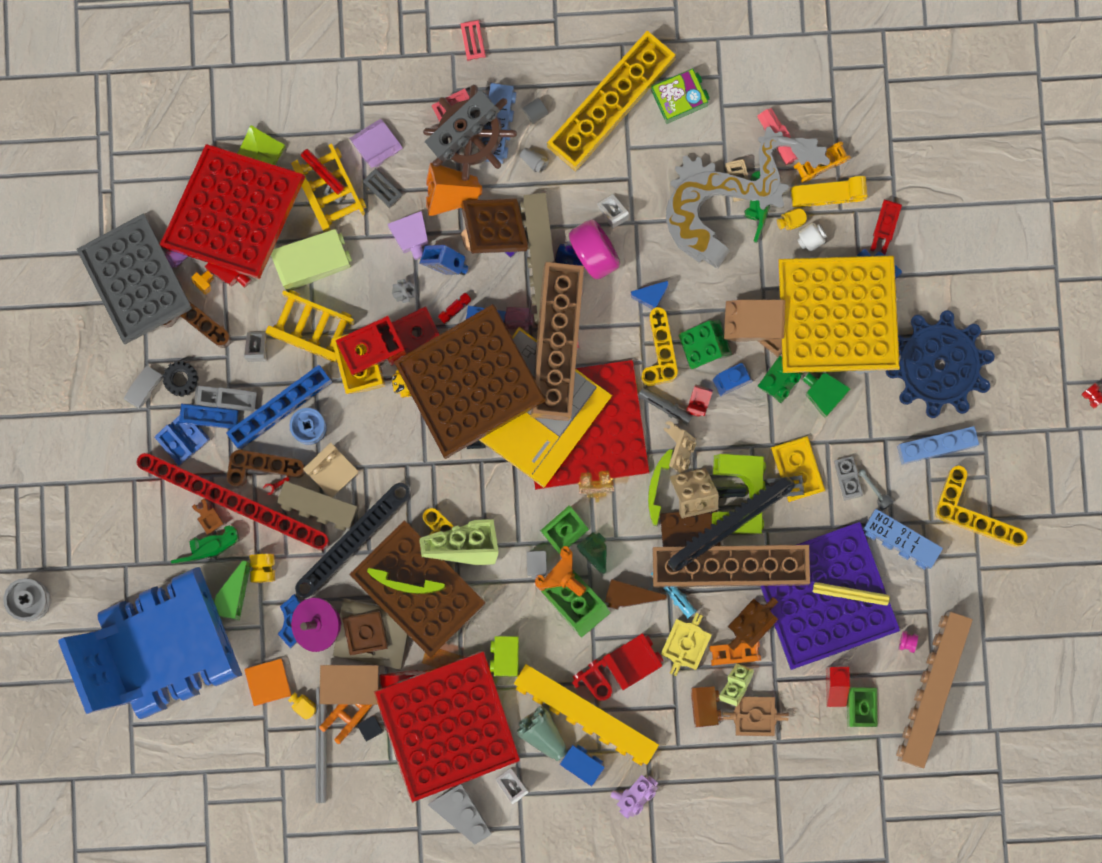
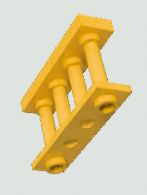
M332 143L329 144L331 152L318 158V160L325 164L335 159L339 169L332 172V174L336 178L343 176L348 186H345L344 191L339 195L333 192L322 198H316L313 192L316 191V188L326 184V182L322 178L313 182L312 180L307 181V178H305L302 184V188L324 233L331 231L329 225L333 221L358 209L363 216L365 215L364 209L367 208L362 197L358 199L340 162L342 155L338 147L334 148ZM298 160L291 162L294 171L304 174V176L308 174V171L312 170L308 163L300 165ZM346 194H352L355 203L330 215L323 214L321 208L325 204Z
M283 290L282 295L288 299L277 324H274L273 327L268 325L266 334L329 361L338 363L332 340L326 349L319 346V340L329 316L340 320L333 338L342 336L347 323L355 324L352 315L344 311L340 314L299 297V293L293 290H289V292ZM294 302L305 305L294 332L289 334L284 332L285 329L283 327ZM315 309L322 312L312 339L306 341L301 339V333L311 310Z

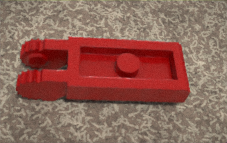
M883 200L873 233L874 238L870 251L874 252L876 250L877 241L880 238L885 240L881 252L886 255L889 243L893 238L902 204Z

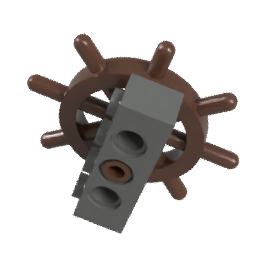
M475 84L470 87L469 100L458 102L453 106L446 98L440 97L439 103L446 112L442 116L438 128H425L423 130L424 135L430 136L424 142L437 156L433 161V166L438 167L450 159L463 164V181L469 180L471 165L482 163L487 159L496 169H499L501 162L495 157L494 153L499 147L501 137L517 136L516 130H502L501 122L497 115L507 104V99L502 98L494 104L482 90L478 92V86ZM481 111L480 116L475 118L476 112ZM487 122H491L492 129H483V126ZM452 137V141L449 143L448 138ZM480 137H490L488 144L485 145ZM474 143L480 151L472 155V145ZM465 146L464 155L455 153L460 147Z

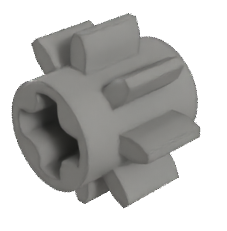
M405 279L397 280V284H393L392 295L397 302L407 303L410 302V298L415 297V287L410 280L405 281Z

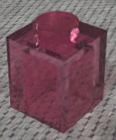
M506 307L505 325L507 329H518L520 327L522 330H529V325H533V314L530 313L529 308Z

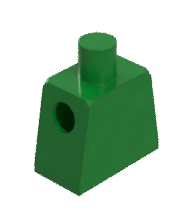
M809 372L802 380L810 387L805 395L824 418L829 415L850 391L848 386L826 373H823L818 379Z

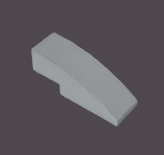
M197 386L194 405L239 411H255L257 392Z

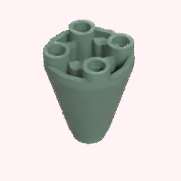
M539 706L530 718L525 717L518 724L520 728L517 730V735L551 759L559 761L567 754L566 745L549 711L546 708L544 709L543 706Z

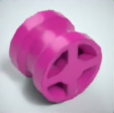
M903 631L899 642V650L907 649L909 652L914 653L918 642V634L910 635Z

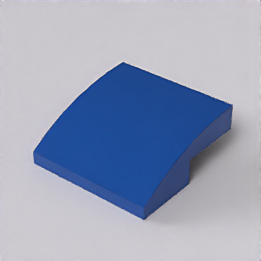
M179 416L171 424H167L154 437L178 466L210 441V438L198 425L179 423Z

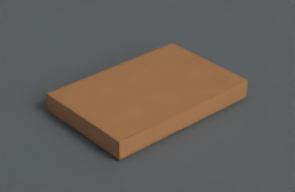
M320 665V704L378 705L374 691L379 689L378 665Z

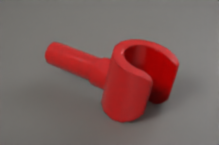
M287 476L274 484L267 483L263 486V489L271 486L272 491L267 495H273L279 486L290 479Z

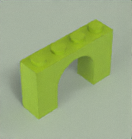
M732 454L714 455L713 475H727L740 478L748 488L750 499H753V494L759 495L760 489L765 490L763 473L766 470V463L764 462V457ZM729 512L712 513V524L716 525L718 519L722 521L724 515L729 516ZM762 513L733 533L762 534L764 529Z

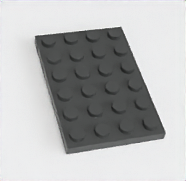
M144 213L77 248L78 254L124 345L192 309Z

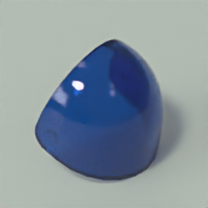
M563 243L559 245L555 263L583 266L571 244Z

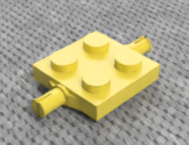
M695 613L692 623H684L676 619L661 652V655L674 662L669 672L673 674L675 670L674 676H677L681 666L697 670L711 638V634L698 627L703 617L700 615L697 620L698 613Z

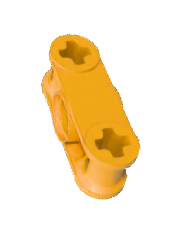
M842 141L827 149L825 155L830 160L829 165H818L816 168H813L810 162H806L804 165L798 162L793 166L794 169L798 170L802 183L808 182L827 170L851 159L850 155H847L844 150Z

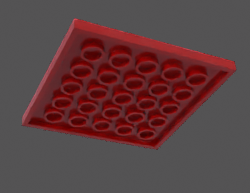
M205 144L161 240L160 246L260 280L306 177L304 174Z
M633 360L575 368L612 396L546 486L543 488L534 481L535 490L649 474Z
M484 651L474 653L374 691L411 802L418 801L520 761Z

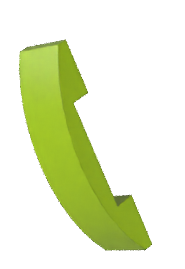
M671 449L658 462L649 486V515L652 525L656 527L661 506L654 505L660 471L661 469L669 470L673 451Z
M368 568L367 571L382 584L407 593H433L445 589L446 586L442 583L425 580L423 588L387 580L389 573L371 568Z

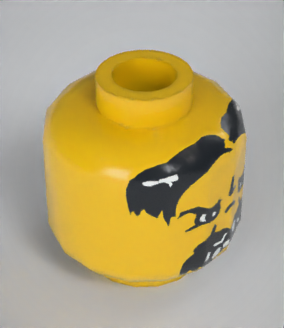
M395 371L396 374L391 378L393 392L400 394L401 398L411 397L399 371Z

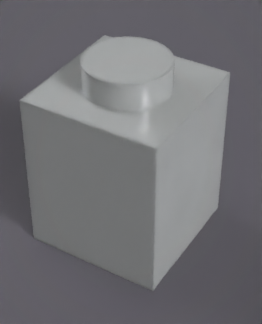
M546 551L527 552V575L532 576V579L538 578V575H547Z

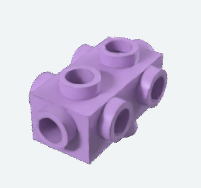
M641 775L632 787L626 789L623 793L613 790L611 798L620 800L616 805L621 808L619 812L627 819L630 816L634 817L643 810V805L647 800L649 801L655 796L658 782L651 776L647 778Z

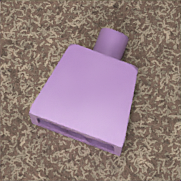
M417 212L387 224L403 253L411 251L414 260L421 259L423 254L422 247L429 244L422 212Z

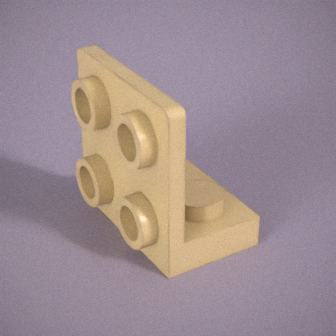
M332 443L326 446L303 468L323 491L332 498L358 474V470Z
M707 468L670 476V481L679 498L681 518L719 510L718 492Z

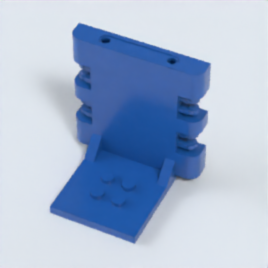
M200 567L193 568L172 578V583L167 586L170 600L162 587H152L141 592L139 598L135 600L139 614H137L132 603L122 601L98 612V621L102 629L58 640L86 714L131 703L135 715L139 719H144L168 709L166 704L170 702V697L166 688L169 689L172 698L175 700L181 699L184 701L200 695L199 689L202 688V682L199 673L206 685H211L212 683L214 686L225 684L243 676Z

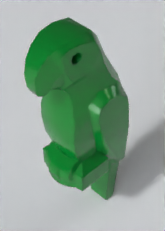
M760 171L754 172L751 175L750 181L758 180L760 178ZM750 200V207L744 211V217L754 221L759 220L753 240L754 243H757L765 225L770 205L762 210L759 201Z
M228 525L224 527L225 532L223 535H211L201 540L194 537L189 541L193 555L171 560V563L192 562L218 556L238 542V531L235 527Z

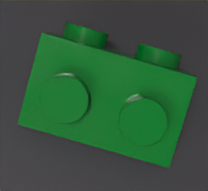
M779 356L757 387L774 397L777 402L782 403L789 396L794 385L799 382L803 373H783L782 357Z

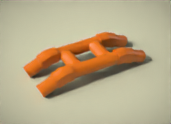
M338 704L319 728L325 732L340 717L347 723L334 739L337 744H340L373 705L354 704L359 710L352 718L343 711L348 704Z

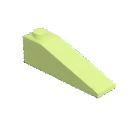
M493 519L473 520L468 522L467 525L452 527V530L440 531L419 539L421 556L473 565H491L496 563L499 552Z

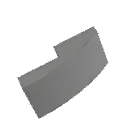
M146 366L129 388L124 400L140 409L151 397V391L163 379L162 375Z
M853 456L835 460V469L844 501L862 497L863 493Z

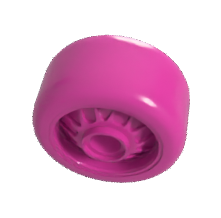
M593 219L587 220L570 231L569 239L572 247L587 272L594 279H602L620 267V259L597 221Z

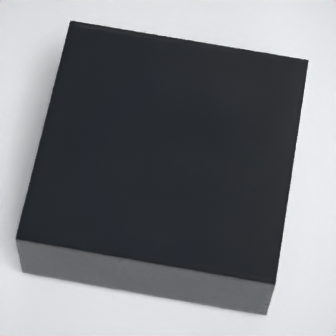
M374 715L357 724L366 742L383 733Z

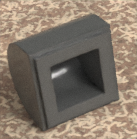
M536 98L522 108L532 124L548 115L546 107L539 98Z

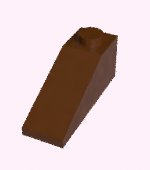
M611 579L605 603H608L607 607L619 610V607L625 608L664 601L667 595Z

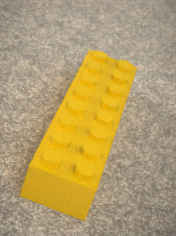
M646 31L547 142V148L576 172L647 93L651 86L675 61L676 54L649 31Z

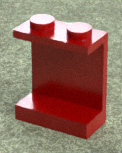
M641 633L636 638L603 657L622 691L663 667L661 663L664 660L658 651L654 653L651 648L654 644L648 635L644 636Z

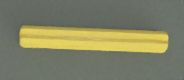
M815 582L813 585L814 593L880 605H888L890 596L886 594Z

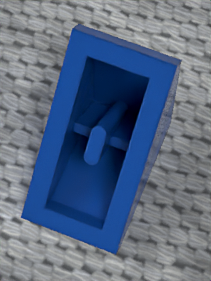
M668 281L631 291L630 295L632 299L653 310L658 307L669 284Z

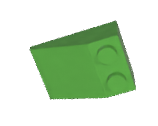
M241 562L216 594L215 599H213L220 617L240 621L251 568L249 562Z
M573 570L574 578L586 587V591L582 596H578L568 587L563 588L562 586L547 588L541 592L571 628L582 638L607 617L610 611L596 593Z

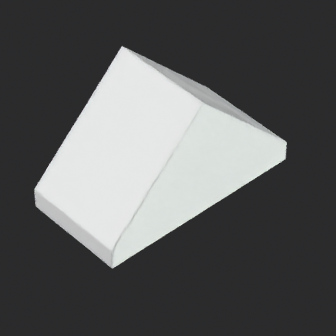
M613 194L597 204L612 229L629 219L628 211Z
M511 768L496 779L512 804L529 793Z

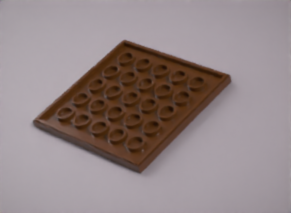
M494 304L394 361L445 459L546 401Z

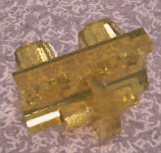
M609 471L599 472L598 481H592V475L589 472L581 473L580 482H578L580 495L587 494V498L595 497V503H599V497H605L606 492H614L613 479H611Z

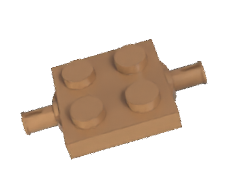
M742 697L734 712H722V715L730 716L722 717V720H734L735 736H775L776 722L788 721L789 719L781 717L789 716L788 713H777L775 697Z

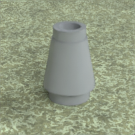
M524 148L520 153V157L534 172L542 173L549 163L545 156L528 148Z

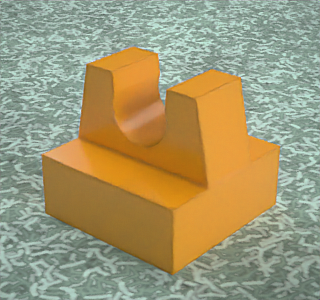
M208 270L202 276L196 272L191 277L192 283L204 295L211 291L210 283L214 278Z

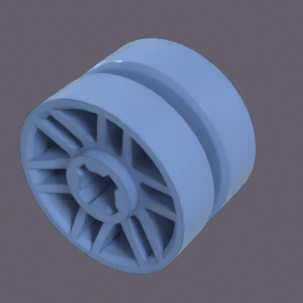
M302 408L296 411L290 419V431L294 438L302 444H317L326 434V421L315 409ZM311 424L312 427L311 429H306L305 425Z

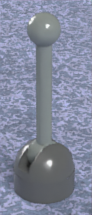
M864 469L859 470V475L867 481L877 494L878 507L883 511L894 503L893 499L889 495H881L866 475V471Z

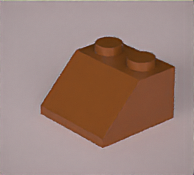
M714 686L691 688L694 727L719 725L718 721H722L721 710H717L716 702H720L719 691L715 690Z

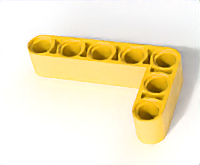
M962 466L952 468L948 472L937 502L935 516L941 521L1017 548L1024 545L1028 538L1024 530L957 506L967 479V471ZM955 470L962 473L961 480L954 479L953 472ZM948 488H952L955 491L956 495L954 498L947 496L946 491ZM942 506L949 509L948 516L941 515L940 508ZM959 513L966 514V523H961L958 520ZM977 520L985 522L984 530L978 529L976 525ZM997 526L1001 527L1004 531L1001 537L995 534ZM1014 533L1021 535V543L1014 542Z

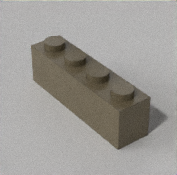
M287 481L284 482L277 501L283 510L289 512L292 509L299 511L298 515L309 518L310 515L317 518V522L325 525L331 522L335 524L334 528L342 531L352 527L359 509L352 504Z

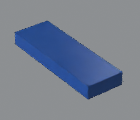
M181 403L179 423L231 429L237 425L239 410Z

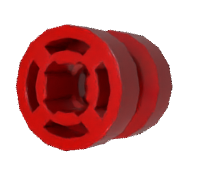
M1094 383L1081 394L1084 399H1089L1090 406L1093 409L1102 403V392L1099 391L1100 387L1097 383Z

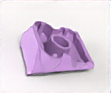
M381 119L349 138L371 168L379 167L385 159L394 156L399 150L403 149Z

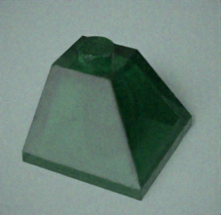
M592 532L576 547L598 572L605 576L607 545L605 542L607 540L599 532L597 534Z

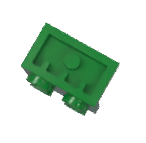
M720 320L707 321L678 335L690 369H696L716 359L727 358L733 355L728 341L724 339V330Z

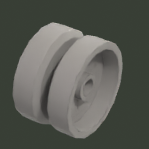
M28 578L12 582L6 589L3 597L4 607L8 614L15 619L26 622L37 621L44 617L51 604L50 593L47 587L41 582ZM27 597L30 599L29 603L25 602Z

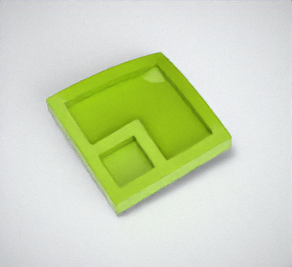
M250 125L237 154L275 165L286 147L285 144Z

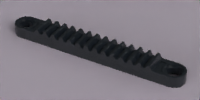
M787 476L771 487L766 485L765 491L760 489L759 495L753 494V499L748 498L747 504L742 502L741 508L736 506L735 512L729 511V516L724 515L722 521L718 519L716 525L711 524L710 529L705 528L704 534L699 532L698 538L692 537V542L687 541L686 547L673 555L668 561V565L674 572L681 570L790 493L795 487V483Z
M404 483L393 485L296 583L295 591L297 595L302 598H309L324 585L410 497L408 486ZM399 487H403L406 490V494L402 498H398L395 495V490ZM303 583L310 585L311 589L307 594H303L300 591V586Z

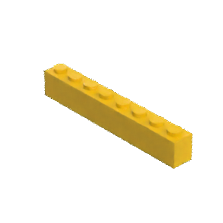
M525 664L514 682L517 686L515 690L524 695L528 692L534 696L532 700L540 705L543 703L550 706L548 710L557 715L560 712L566 715V721L573 725L579 723L584 726L582 730L592 736L593 733L599 735V741L608 746L610 743L617 746L615 749L617 752L624 756L626 753L633 756L632 761L640 766L643 763L646 765L649 763L659 744Z

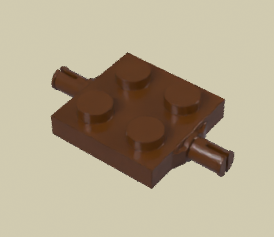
M772 597L764 605L753 598L728 625V628L736 636L728 646L735 650L742 642L753 648L777 622L778 619L771 610L779 602Z

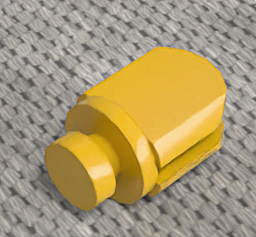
M796 208L785 212L776 221L780 230L784 228L792 230L801 227L806 222L807 216L804 210Z
M294 692L288 699L290 703H294L291 708L303 719L311 718L316 712V704L306 695L302 694L298 697V694Z

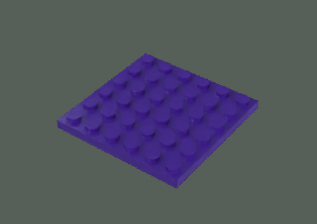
M860 522L796 544L809 545V585L760 586L766 604L772 597L779 602L771 611L778 619L774 627L790 670L900 631L890 602L888 605H880L813 592V585L815 582L887 595Z

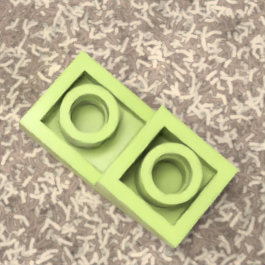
M736 663L728 675V683L719 695L720 700L738 706L751 681L754 669Z

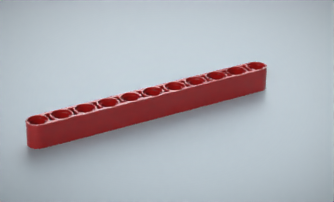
M142 453L137 458V466L151 475L317 550H325L329 546V537L319 530L148 453ZM145 458L151 459V464L148 467L142 466V461ZM166 465L168 467L167 474L160 475V468ZM184 473L186 476L185 481L178 483L177 476ZM202 481L203 488L200 491H195L194 484ZM215 489H219L221 493L217 499L211 497V493ZM237 497V505L234 507L229 506V499ZM254 505L255 512L251 515L247 514V506ZM270 512L273 518L270 522L266 523L263 520V516ZM285 520L290 522L288 530L281 529V523ZM302 528H306L308 531L305 538H299L298 531ZM319 536H324L325 543L322 546H317L315 543L316 538Z

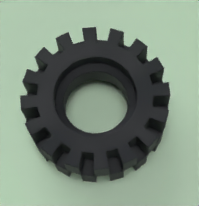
M175 361L173 364L170 363L168 368H165L162 381L170 393L175 396L184 397V395L188 396L190 392L195 391L194 388L198 386L197 380H199V377L197 376V371L189 363ZM177 372H185L187 374L188 380L183 386H177L173 381L174 375Z

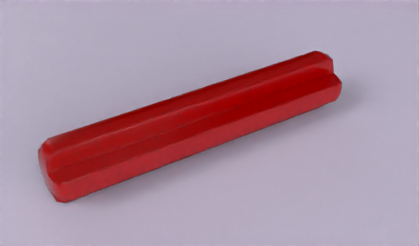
M305 149L301 153V157L336 194L339 195L344 191V186L309 149Z

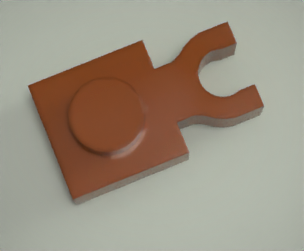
M203 498L201 500L204 504L202 509H198L195 504L192 508L197 513H200L201 516L197 520L207 535L222 527L224 523L214 508L208 509V503Z

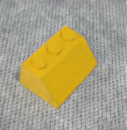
M343 336L331 339L346 394L368 392L386 387L380 363L352 376L335 341ZM359 345L356 348L358 355H364L367 352L365 345Z

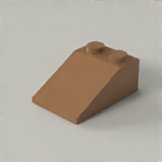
M785 300L726 301L724 339L735 342L784 339Z

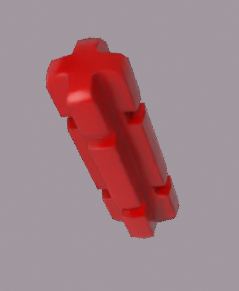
M463 293L459 300L456 299L446 308L445 312L442 311L438 315L439 319L443 323L448 322L451 316L456 315L464 308V305L471 302L470 296L467 293Z

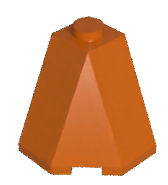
M430 163L426 178L429 196L426 197V207L429 216L461 208L462 201L478 200V196H481L482 185L479 184L478 177L470 175L468 181H463L461 171L442 165L436 167L433 166V163Z

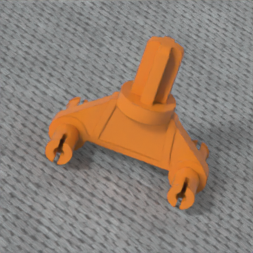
M564 546L560 552L562 559L545 578L542 575H538L535 585L541 591L553 587H568L576 595L582 596L586 591V587L574 578L573 554L567 546Z

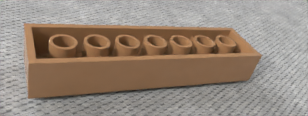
M546 262L543 267L534 379L546 401L531 409L530 417L561 421H569L571 418L584 266Z
M809 545L714 546L677 572L671 569L668 561L684 547L652 548L653 587L799 586L810 584Z
M948 612L941 616L938 627H941V629L934 636L932 645L935 647L933 652H930L927 657L926 663L929 665L927 670L922 673L920 682H923L921 689L916 691L914 700L917 702L915 707L911 708L908 719L911 720L909 726L904 728L902 737L905 739L903 745L898 746L896 756H898L897 761L917 768H925L973 619L953 612Z

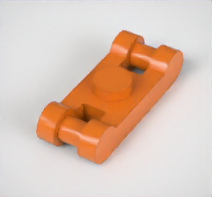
M759 641L753 648L748 644L740 643L735 650H732L728 644L709 646L713 658L711 666L761 661V655H759L758 647H760ZM745 649H751V656H746ZM720 651H725L726 658L720 659Z

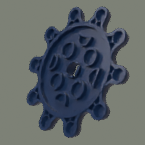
M949 310L941 313L940 320L935 325H929L921 315L913 316L911 319V325L914 330L913 335L910 338L898 336L899 370H886L885 372L889 378H900L905 382V389L899 396L900 402L904 405H909L915 399H922L926 403V414L929 418L938 417L944 404H952L958 413L965 414L970 407L967 401V394L973 390L986 393L990 389L989 381L980 375V368L994 361V353L990 350H979L975 346V340L981 333V329L977 324H970L964 330L957 329L954 325V314ZM936 360L944 361L945 367L943 370L935 368Z

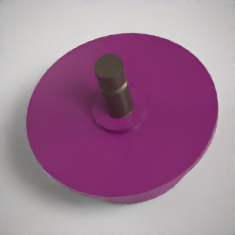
M308 598L302 601L293 613L291 622L292 632L298 644L304 649L311 652L324 651L335 642L339 635L341 618L337 610L326 600Z

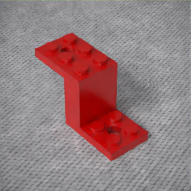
M425 306L391 322L389 316H386L335 341L352 376L387 359L392 366L395 364L394 361L440 334ZM420 327L423 330L422 335L419 337L413 336L412 329ZM359 345L367 347V352L364 355L356 353V348Z

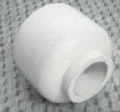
M810 223L799 231L800 238L797 241L802 249L807 248L809 251H814L825 243L827 235L820 224Z

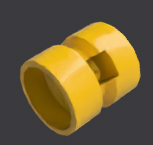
M249 555L250 566L253 568L250 571V582H275V570L272 569L275 565V555Z

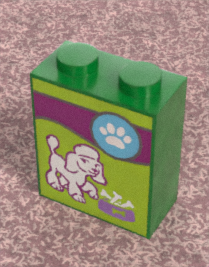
M693 68L651 86V92L666 124L708 107L709 94L706 89H702L700 84L702 79L698 72L695 73Z

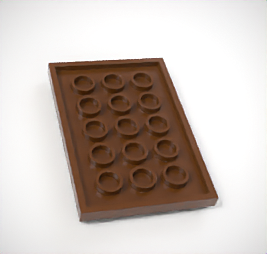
M404 520L349 575L431 658L486 602L444 560L422 557L419 539L422 537ZM368 568L389 573L387 580L423 588L425 580L442 583L446 586L445 589L433 593H407L382 584L367 571Z

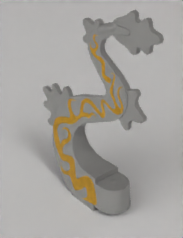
M767 127L765 136L758 138V141L761 143L759 148L760 178L756 181H750L727 173L715 172L714 163L703 167L700 157H697L693 162L688 156H684L683 167L677 166L675 168L680 178L670 182L671 186L676 190L670 197L666 210L668 229L678 248L700 263L704 260L718 269L730 250L718 241L716 233L705 226L700 220V209L706 199L712 196L723 195L759 201L762 210L768 205L783 208L782 196L784 192L789 190V186L780 183V175L772 156L773 150L777 147H791L792 152L798 158L801 165L810 162L811 166L816 168L819 164H830L829 158L825 155L826 147H817V139L784 137L782 132L774 133L771 127Z

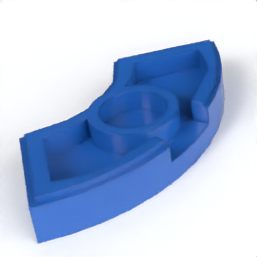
M295 594L280 606L284 614V623L278 635L290 649L297 643L291 626L293 613L300 604Z

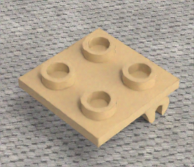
M667 421L665 424L671 427L670 429H663L677 443L669 466L682 474L689 468V458L691 452L695 450L696 438L685 430H681L673 422Z

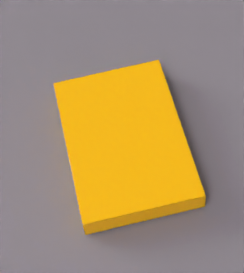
M808 436L771 447L780 478L803 476L805 495L788 496V503L825 491ZM793 480L795 484H799V480ZM793 488L791 492H798L800 488Z

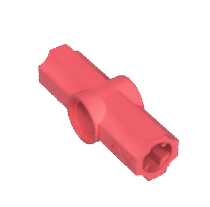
M772 108L766 109L757 116L765 131L767 127H771L774 133L782 132L784 137L791 138L788 130L784 125H781ZM791 147L776 148L785 165L791 164L798 159L792 152Z

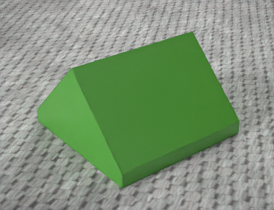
M569 505L542 528L540 532L560 554L564 546L569 548L589 529Z
M849 688L847 727H878L877 688Z

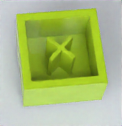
M495 636V641L491 640V653H494V660L490 661V672H494V676L518 677L519 637Z

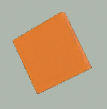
M282 659L244 669L254 706L292 696Z

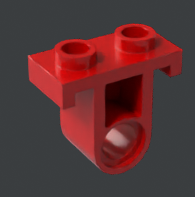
M595 659L588 665L590 669L586 672L581 670L573 676L574 681L572 684L577 689L579 687L577 683L582 680L597 700L605 701L611 696L612 688L598 667L602 665L605 668L607 664L603 659L600 661ZM601 685L606 686L608 689V694L604 697L597 694V688Z

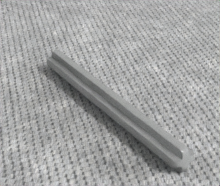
M320 687L316 689V803H326L327 730L323 732L319 726L327 718V704H320Z

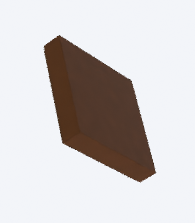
M381 610L342 617L350 656L388 649Z

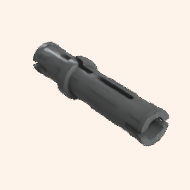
M645 386L638 394L639 398L667 413L668 417H674L686 426L693 417L692 414L679 408L678 404L674 405Z

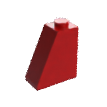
M849 667L826 668V707H846L850 688Z

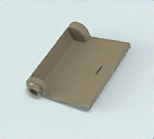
M344 598L340 612L341 630L335 640L333 656L401 670L407 633L379 605ZM381 610L388 649L350 656L342 617Z

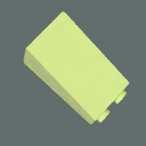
M336 229L273 249L271 257L282 285L287 292L351 267L349 262L352 259L349 251H344L342 246L345 244L342 234H338Z

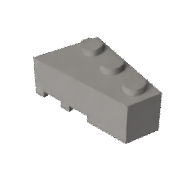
M462 784L428 804L474 845L492 834Z

